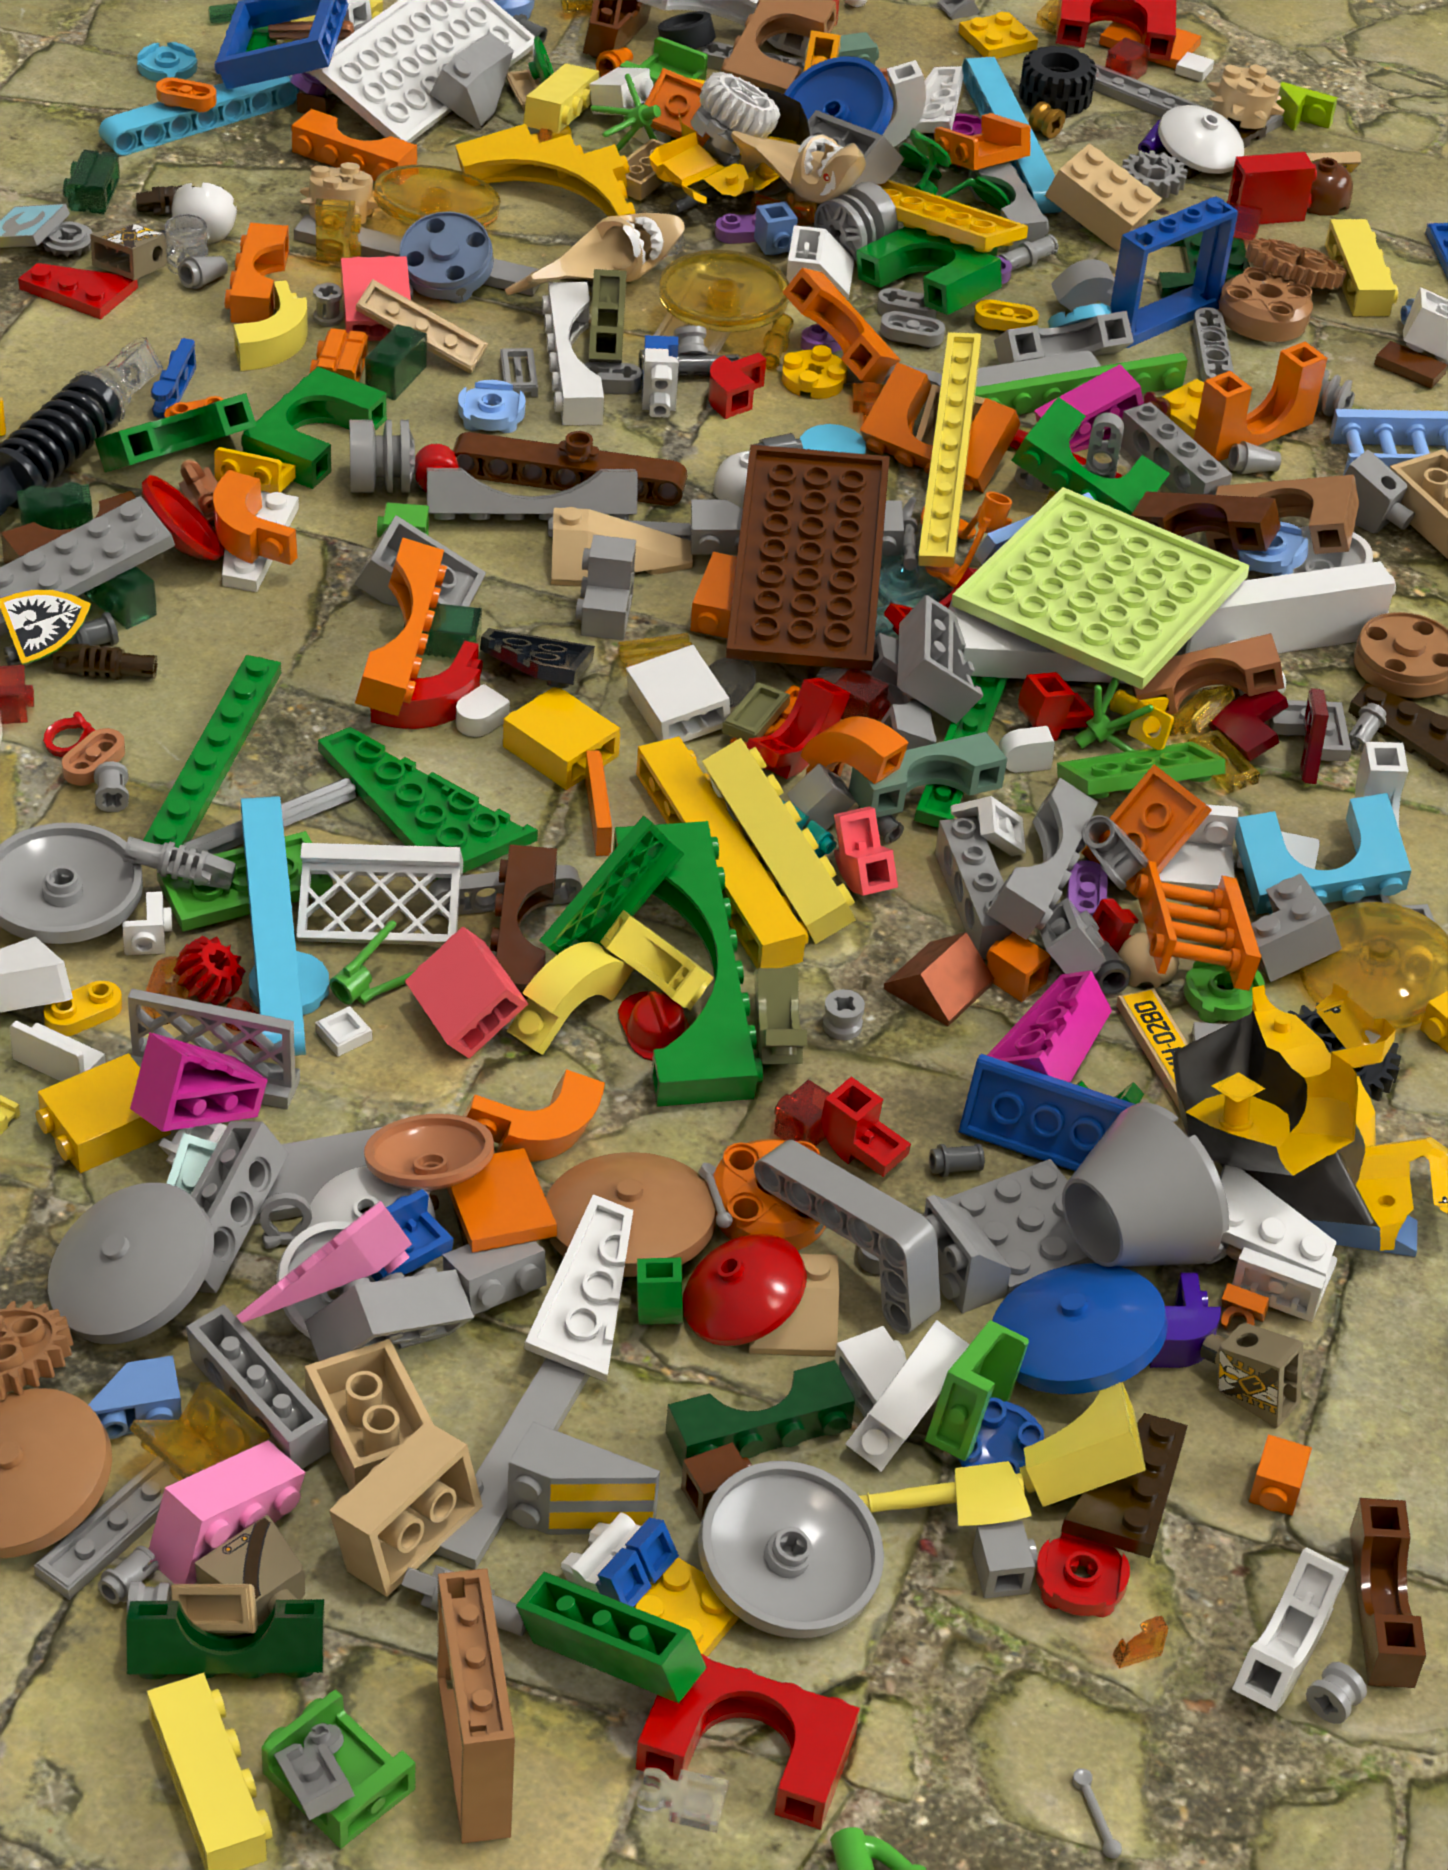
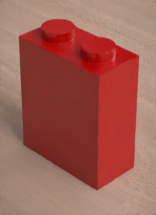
M1306 152L1236 156L1227 204L1238 210L1236 226L1305 221L1307 208L1311 206L1312 183L1317 178L1316 165L1311 162Z

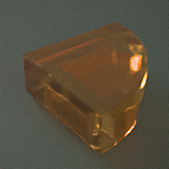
M1162 1615L1141 1623L1142 1632L1133 1637L1127 1644L1123 1638L1119 1641L1113 1652V1657L1119 1668L1162 1656L1169 1630Z

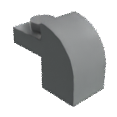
M1088 259L1069 266L1051 285L1058 302L1073 312V309H1076V307L1091 305L1097 300L1104 305L1110 306L1115 279L1107 263Z

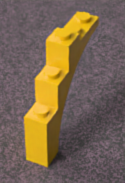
M525 123L455 145L459 166L468 188L492 182H540L562 187L583 196L598 206L608 217L636 214L633 203H627L625 200L628 198L626 174L630 173L629 164L625 155H619L615 144L583 153L580 144L575 146L571 134L539 143L537 135H531Z

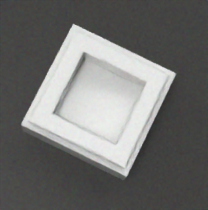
M1187 52L1177 63L1175 74L1202 82L1212 71L1214 60Z
M350 1006L315 1022L316 1033L337 1056L372 1041V1030Z

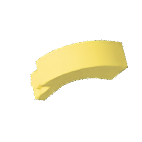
M287 280L274 282L275 315L258 322L234 324V348L240 371L261 369L279 364L294 356L304 346L308 336L306 297L297 298L296 293H291Z
M624 910L600 941L606 949L652 981L675 1002L689 1010L692 1009L714 978L689 957Z
M582 942L570 946L551 959L527 985L522 994L528 997L526 1000L528 1005L517 1014L507 1032L543 1055L568 1016L579 1004L594 995H602L613 1001L634 968L597 943Z

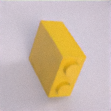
M553 687L545 693L538 695L534 700L518 710L512 711L504 718L503 747L563 789L568 790L585 779L586 751L600 750L603 766L619 757L621 728L562 688Z
M129 1053L38 1091L40 1109L35 1112L41 1130L45 1134L51 1133L64 1161L70 1159L80 1174L171 1134V1131H160L130 1109L140 1067Z

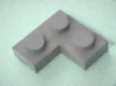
M1287 700L1289 707L1269 719L1270 728L1277 734L1305 736L1303 720L1307 701ZM1326 702L1329 717L1321 760L1349 761L1351 746L1342 702Z

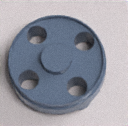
M438 212L427 215L407 229L400 243L399 257L407 256L409 284L413 286L416 292L430 298L447 299L454 303L464 302L471 297L473 291L485 283L493 269V249L487 231L477 220L462 213Z

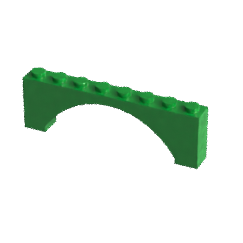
M708 821L657 824L656 827L675 846L682 850L685 855L652 894L676 910L700 937L709 954L713 968L714 987L709 1000L694 1023L664 1049H654L651 1077L656 1105L661 1107L754 1099L756 1084L763 1081V1066L761 1058H754L753 1049H756L757 1044L756 1030L754 1025H748L747 1017L750 1016L749 995L747 992L742 993L740 984L744 982L743 964L741 960L735 961L734 956L738 947L736 930L729 929L728 921H731L730 899L723 898L722 891L725 890L724 868L717 867L716 860L719 859L717 836L711 837ZM634 826L615 827L613 851Z

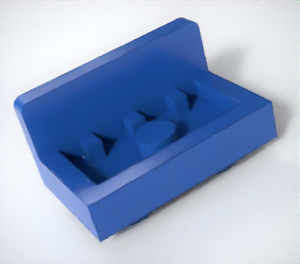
M423 1189L409 1196H402L386 1207L412 1243L405 1250L409 1258L390 1274L402 1272L403 1275H406L452 1250L454 1238L427 1211L429 1195ZM383 1267L380 1271L370 1276L377 1282L390 1274Z

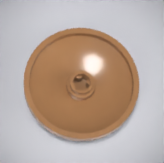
M614 1153L584 1161L562 1174L552 1185L546 1197L557 1223V1236L549 1238V1240L563 1257L568 1250L593 1194L633 1210L623 1277L637 1276L638 1258L681 1257L683 1265L706 1247L714 1233L716 1224V1207L706 1180L695 1170L679 1161L650 1153Z
M55 1389L23 1390L22 1395H18L15 1392L6 1394L5 1399L0 1401V1558H13L31 1554L56 1543L85 1520L104 1493L112 1466L111 1442L106 1429L92 1408L72 1394Z

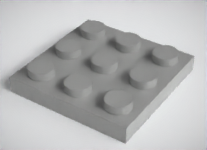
M1051 1159L945 1198V1200L967 1209L1011 1267L1006 1296L1025 1281L1046 1271L1075 1264L1096 1263L1084 1253L1069 1230L1062 1207V1192L1068 1180Z

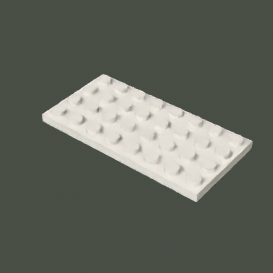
M399 0L337 44L329 67L309 72L383 136H392L411 143L452 112L450 108L433 97L430 92L442 68L458 53L491 32L514 49L510 66H512L533 50L535 36L493 0Z

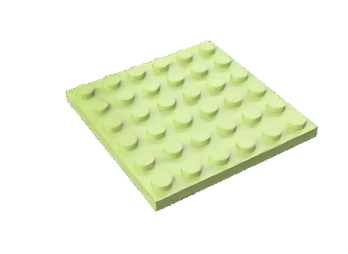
M1063 487L953 593L951 606L1092 667L1097 671L1124 681L1129 685L1143 689L1248 577L1250 565Z

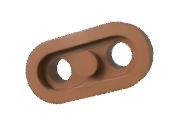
M102 728L91 732L62 758L64 779L78 786L94 783V771L98 765L109 761L119 762L124 757V736L119 731L110 728Z

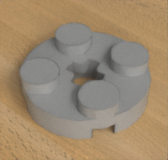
M701 105L690 121L693 129L701 137L707 133L713 138L711 144L716 148L732 155H739L740 150L731 138V133L734 130H730L724 124H720V121L712 118L711 114L705 111L704 106Z

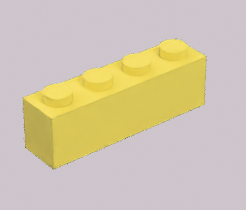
M565 63L526 96L523 124L526 123L527 127L558 134L592 104L589 84L599 79V71Z
M1331 219L1325 247L1330 259L1338 261L1337 264L1343 265V268L1347 269L1342 290L1353 317L1390 316L1392 305L1398 299V287L1396 284H1393L1390 268L1385 265L1383 251L1378 248L1375 232L1371 231L1367 219Z
M204 1673L148 1690L149 1718L205 1870H241L267 1861L266 1840L273 1838L270 1821L265 1809L257 1811L252 1798L257 1797L254 1779L249 1768L240 1769L237 1758L241 1757L240 1744L233 1728L226 1730L222 1722V1718L226 1717V1710L219 1689L211 1691Z

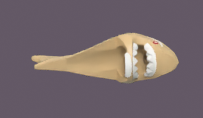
M735 130L731 133V138L736 143L742 156L741 165H744L747 173L753 172L761 163H765L793 191L794 198L798 202L822 203L846 193L865 170V157L854 143L841 147L834 139L823 134L806 138L800 146L768 138H758ZM823 142H824V143H825V153H824V152L817 151L816 145H821V146H823V145H824Z
M637 213L606 217L562 256L505 289L507 295H512L540 284L560 279L593 281L594 269L627 271L626 282H633L645 275L668 255L683 235L684 222L678 216L661 213Z

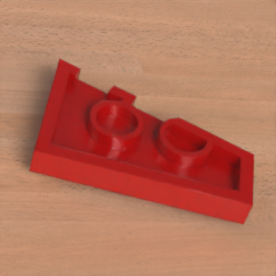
M36 263L18 278L20 290L100 320L138 289V279L132 280L118 274Z

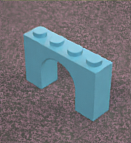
M1388 793L1350 799L1346 822L1356 856L1348 864L1333 870H1316L1306 867L1290 855L1285 846L1275 811L1238 817L1234 838L1256 915L1273 913L1266 889L1300 873L1323 905L1342 900L1345 902H1355L1363 897L1379 894L1391 896L1407 890L1411 867Z

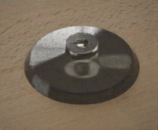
M725 657L708 666L728 695L730 709L737 707L754 687L756 671L749 660L727 659Z

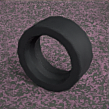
M705 11L679 14L664 20L658 25L660 37L692 49L706 46L716 38L711 14Z

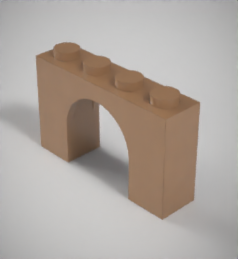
M758 0L755 12L749 14L746 20L743 34L741 36L738 35L735 39L732 54L723 61L721 72L731 73L735 77H740L742 80L750 82L753 86L784 94L792 82L801 75V67L772 59L763 54L759 48L770 37L782 33H794L810 38L811 30L831 33L837 22L836 1Z
M1354 475L1217 487L1216 495L1275 498L1279 518L1299 516L1310 519L1309 530L1314 554L1349 552L1359 507ZM1206 531L1207 543L1210 549L1239 560L1237 550H1233L1232 541L1227 535Z

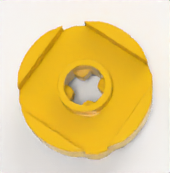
M817 345L812 350L787 353L783 360L781 380L783 385L796 395L800 396L801 390L811 393L810 398L825 399L836 396L843 390L848 368L842 359L832 354V350L829 347Z

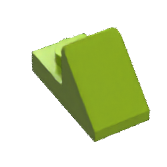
M1285 82L1280 83L1281 87L1278 96H1281V99L1277 100L1276 103L1285 110L1282 115L1283 120L1290 129L1295 130L1300 121L1330 128L1338 97Z

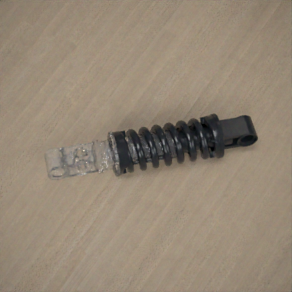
M147 337L139 338L127 344L107 365L99 366L92 372L87 370L78 372L69 381V384L65 385L49 402L42 405L39 411L33 413L7 439L0 442V516L5 513L9 506L17 509L29 507L35 502L42 489L50 486L54 479L61 476L65 469L69 468L75 460L82 457L84 452L95 444L94 439L103 437L107 431L117 427L118 422L124 419L125 407L130 403L132 395L164 368Z

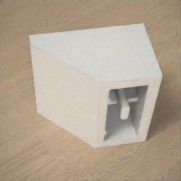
M794 225L788 257L786 287L801 268L823 272L840 293L849 300L854 258L826 229Z

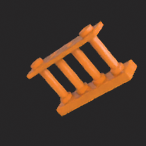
M1148 861L1144 874H1138L1136 878L1134 896L1138 897L1150 942L1149 953L1150 956L1154 957L1157 972L1166 974L1172 956L1224 966L1226 971L1230 973L1234 988L1249 991L1262 957L1237 878L1222 875L1218 888H1213L1210 892L1161 882L1156 862ZM1166 899L1206 906L1208 909L1168 902ZM1171 918L1213 926L1214 929L1175 922ZM1177 938L1219 946L1220 949L1179 942Z

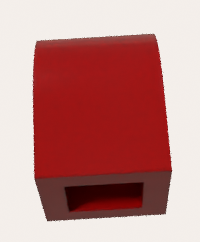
M758 352L731 362L723 355L711 364L708 401L711 407L724 419L752 410L754 390L764 386L766 358Z
M1057 672L1029 674L1026 676L1019 694L1018 707L1033 727L1048 726L1054 741L1058 740L1062 729L1087 727L1085 722L1094 717V712L1078 693L1072 691Z
M851 1076L825 1098L821 1116L822 1129L828 1143L844 1162L849 1164L857 1158L884 1177L909 1155L911 1143L879 1121L884 1099Z

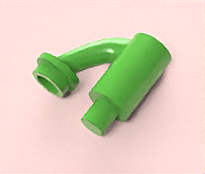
M857 1827L839 1830L830 1839L838 1870H874L872 1859L880 1861L891 1870H927L922 1865H912L889 1843L874 1836L864 1835V1831Z

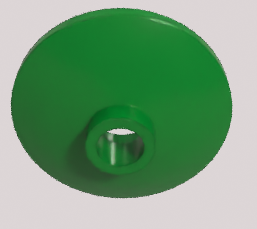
M537 36L534 37L533 42L534 61L528 62V66L533 79L540 78L544 82L554 71L540 37Z

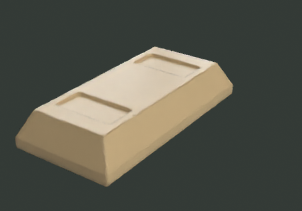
M530 70L507 72L506 80L523 111H525L526 96L541 83L539 79H533Z
M252 1584L171 1585L172 1601H180L187 1617L203 1631L208 1633L256 1632L258 1622L255 1590Z

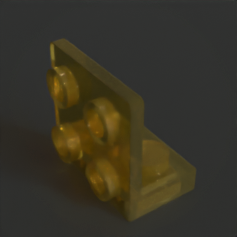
M316 198V260L341 262V258L361 257V241H358V234L361 232V214H355V201Z
M200 1382L179 1420H134L129 1428L141 1440L140 1444L147 1452L159 1456L171 1467L170 1473L179 1481L267 1441L271 1436L212 1382Z

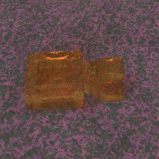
M874 382L852 383V410L856 413H863V423L885 384Z

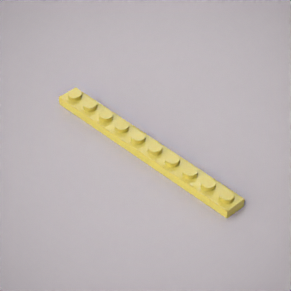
M948 332L918 555L919 566L954 568L981 350V334Z

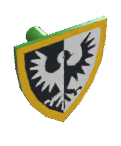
M29 590L0 598V610L22 665L40 660L58 651L68 643L84 624L91 608V603L72 594L55 590Z

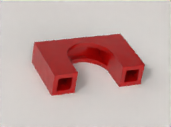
M1059 0L1056 44L1084 48L1090 24L1099 21H1114L1125 24L1139 33L1142 39L1141 57L1170 61L1176 38V0Z
M701 1654L707 1668L679 1704L657 1695L637 1743L635 1769L682 1784L697 1744L708 1729L717 1723L733 1718L758 1720L774 1728L784 1738L791 1753L778 1787L774 1815L821 1830L856 1736L860 1708L848 1704L843 1699L825 1697L809 1692L794 1683H781L757 1675L750 1669L735 1668L713 1661L706 1655Z

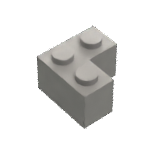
M593 535L591 548H584L582 570H588V577L583 576L581 598L584 599L577 600L575 616L576 620L582 621L581 635L624 640L633 599L635 539Z
M1301 873L1292 878L1284 879L1279 884L1266 889L1273 913L1261 917L1259 920L1251 923L1262 957L1259 966L1270 982L1342 949L1331 914Z

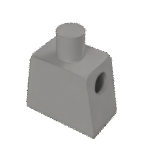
M1367 449L1349 465L1345 474L1354 475L1359 507L1355 525L1371 533H1378L1389 522H1392L1404 530L1411 523L1415 515L1413 511L1401 504L1408 488L1407 484Z

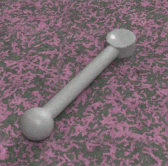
M703 1163L698 1172L707 1181L718 1213L716 1223L721 1228H728L731 1226L733 1218L730 1213L726 1212L714 1179L716 1167L710 1163Z
M1077 1769L1074 1772L1072 1783L1075 1788L1082 1790L1104 1841L1102 1847L1104 1855L1110 1859H1115L1120 1856L1122 1846L1119 1841L1113 1839L1092 1791V1774L1087 1769Z

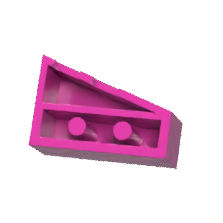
M1121 364L1059 397L1086 415L1069 442L1071 452L1074 453L1088 449L1093 423L1098 415L1113 413L1122 419L1125 410L1144 404L1141 386ZM1056 399L1034 410L1037 422ZM1104 427L1103 440L1110 438L1111 428Z
M149 1032L130 1109L162 1132L258 1117L268 1079L235 1057Z

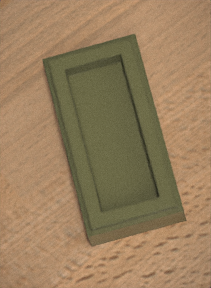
M757 682L725 719L722 733L737 739L742 738L745 742H748L749 738L762 737L790 705V694Z

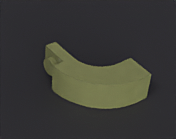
M594 269L589 362L622 363L627 271Z
M758 968L754 971L755 1027L758 1056L761 1058L762 1064H803V1047L807 1046V1029H801L798 968Z

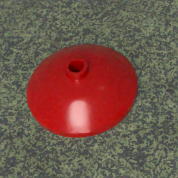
M149 475L142 482V498L172 535L175 543L173 547L183 554L207 561L219 560L224 555L225 548L218 540L213 526L181 492L157 476Z
M753 1234L725 1242L702 1259L687 1281L683 1294V1312L686 1321L700 1338L709 1343L722 1346L746 1344L770 1334L791 1316L803 1297L807 1283L804 1261L790 1242L775 1235Z

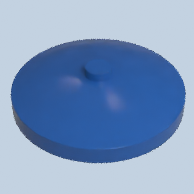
M836 57L822 61L799 75L784 93V95L801 103L808 120L818 110L881 135L885 132L893 111L892 90L883 73L871 62L857 57Z
M1098 1263L1063 1266L1032 1277L1006 1296L997 1308L992 1320L1029 1340L1016 1381L1028 1388L1054 1394L1094 1392L1128 1380L1154 1360L1163 1347L1168 1331L1164 1301L1157 1288L1150 1281L1129 1269L1106 1267Z

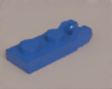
M181 339L176 351H171L167 370H162L159 381L154 382L153 388H151V397L155 400L152 411L156 418H165V410L173 404L180 402L196 370L195 341L193 339Z

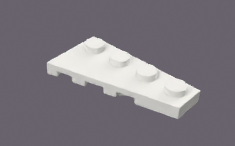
M261 491L262 508L255 516L290 527L299 509V497L285 495L280 492L269 493ZM225 549L222 585L257 592L273 560L259 556L251 564L235 557Z

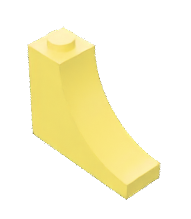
M1123 1382L1100 1390L1094 1402L1076 1420L1048 1438L1024 1448L1026 1465L1020 1467V1473L1028 1493L1036 1491L1042 1507L1146 1470L1135 1411Z

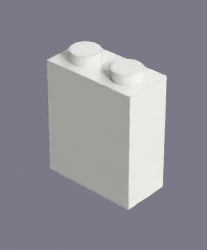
M694 645L626 668L629 696L658 741L680 736L682 741L686 742L722 729L723 722L731 714L728 695Z

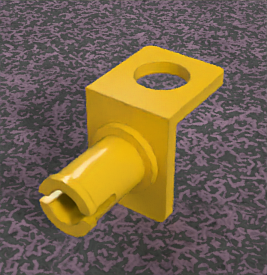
M1118 690L1113 695L1109 705L1110 710L1124 716L1147 705L1154 707L1152 712L1132 720L1127 734L1157 750L1165 748L1174 722V717L1165 712L1169 699L1157 697L1140 700L1124 690ZM1161 725V731L1157 737L1154 738L1148 734L1157 732Z

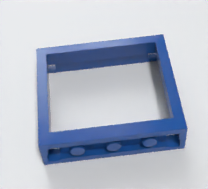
M238 1L214 64L216 74L221 75L228 90L329 67L349 6L348 1ZM315 15L308 38L246 52L253 29Z
M1214 196L1122 235L1110 307L1112 313L1127 311L1134 343L1126 348H1130L1194 320L1195 312L1200 308L1219 309V299L1225 283L1238 210L1224 202L1223 199ZM1203 231L1193 286L1139 308L1148 254Z

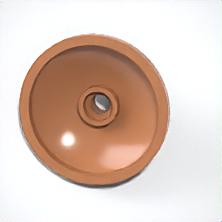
M453 1114L417 1115L392 1122L376 1131L365 1145V1163L373 1175L392 1186L415 1191L421 1189L424 1191L442 1190L465 1182L477 1175L493 1157L494 1139L487 1127L471 1118Z

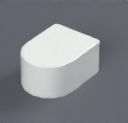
M482 684L457 702V729L462 734L470 737H480L490 733L501 726L504 718L509 715L510 701L487 685Z
M1048 726L1013 730L1005 734L1000 740L998 747L1008 758L1006 768L1009 771L1019 773L1049 770L1052 768L1055 743Z

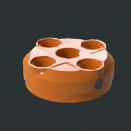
M761 1139L748 1143L739 1142L728 1146L724 1151L723 1159L715 1169L714 1179L725 1210L733 1218L731 1226L728 1228L720 1227L730 1240L753 1234H769L787 1240L798 1251L812 1244L826 1229V1226L766 1191L755 1176V1162L786 1140ZM798 1141L801 1145L820 1155L815 1145L809 1142Z

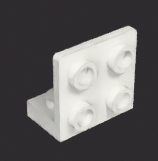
M1207 805L1212 811L1159 874L1161 882L1211 891L1213 888H1218L1222 875L1235 878L1232 844L1238 819V807Z
M1244 1247L1238 1259L1232 1285L1268 1297L1269 1307L1312 1322L1336 1267L1337 1257L1332 1255L1327 1274L1322 1276L1308 1269Z

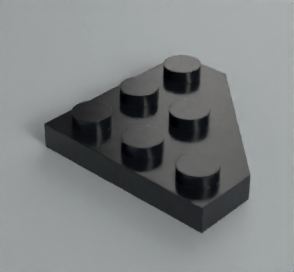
M488 628L482 634L480 642L481 651L536 679L546 680L547 685L555 688H568L569 685H574L593 661L595 646L492 628Z

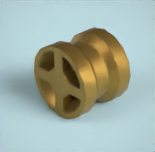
M1041 101L1031 111L1028 123L1033 131H1042L1045 137L1053 139L1063 128L1065 113L1060 109H1051L1048 103Z

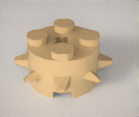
M1253 64L1250 68L1227 65L1221 81L1209 82L1207 87L1216 94L1215 97L1210 98V101H1214L1213 111L1226 119L1230 117L1241 121L1240 127L1258 129L1265 127L1271 115L1284 114L1285 110L1276 103V100L1281 99V96H1278L1281 85L1266 74L1267 69L1265 67Z
M342 163L341 168L314 166L311 168L309 187L300 189V193L308 197L301 200L300 204L309 205V215L319 223H322L323 218L336 220V226L340 227L361 225L366 223V216L372 218L374 208L382 207V202L374 198L381 195L382 192L373 190L372 176L360 171V166L356 163Z

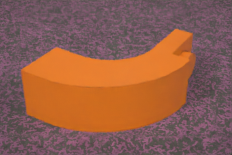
M228 470L217 483L213 493L215 529L222 546L235 557L251 564L261 556L292 565L298 558L296 529L255 516L262 508L260 479Z
M853 716L837 722L812 738L803 748L800 757L809 763L806 775L820 763L836 775L841 776L844 765L848 764L858 770L872 783L876 784L900 769L909 742L882 722L868 717Z
M566 1069L553 1091L550 1106L535 1111L520 1110L474 1094L463 1116L476 1120L489 1129L493 1135L494 1142L498 1143L496 1153L524 1148L530 1162L543 1161L564 1153L579 1140L600 1105L605 1082Z

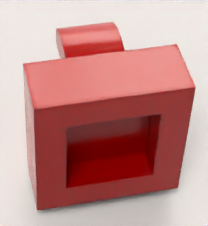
M1113 898L1101 899L1092 916L1099 926L1098 933L1104 941L1110 944L1116 953L1119 952L1123 943L1131 937L1129 933L1134 924L1139 922V919L1130 909H1122Z

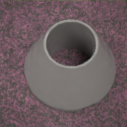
M1137 1103L1123 1110L1063 1188L1062 1207L1069 1230L1084 1253L1102 1266L1197 1265L1212 1260L1224 1248L1220 1243L1222 1234L1229 1230V1210L1225 1191L1215 1165L1196 1135L1188 1138L1174 1123L1178 1120V1117L1159 1105Z

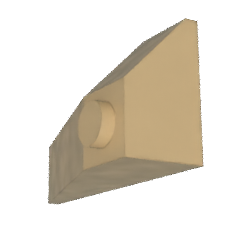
M566 507L554 508L551 585L581 586L583 576L588 577V570H582L584 548H591L593 535L635 539V572L646 571L651 575L692 568L690 540L590 509Z

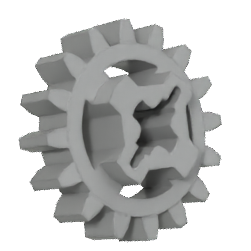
M1150 150V153L1138 151V156L1129 154L1128 159H1123L1122 167L1160 197L1169 198V193L1178 195L1179 190H1183L1185 186L1187 169H1184L1183 162L1176 163L1177 157L1175 156L1169 157L1165 152L1156 155L1153 150Z

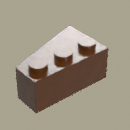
M593 0L583 53L597 59L603 51L624 47L648 22L651 6L637 0Z

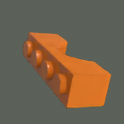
M310 109L291 125L293 153L336 168H341L342 163H356L360 166V171L372 176L373 181L396 189L400 188L417 172V145L392 136L373 141H363L347 137L338 130L337 117L314 109Z
M250 223L247 235L241 236L240 253L236 254L235 271H231L230 289H226L225 309H230L231 323L258 322L273 316L275 309L274 280L265 277V275L285 271L289 256L288 226Z
M801 268L782 292L802 315L819 324L837 341L844 354L841 359L860 381L881 385L888 370L901 361L823 272Z

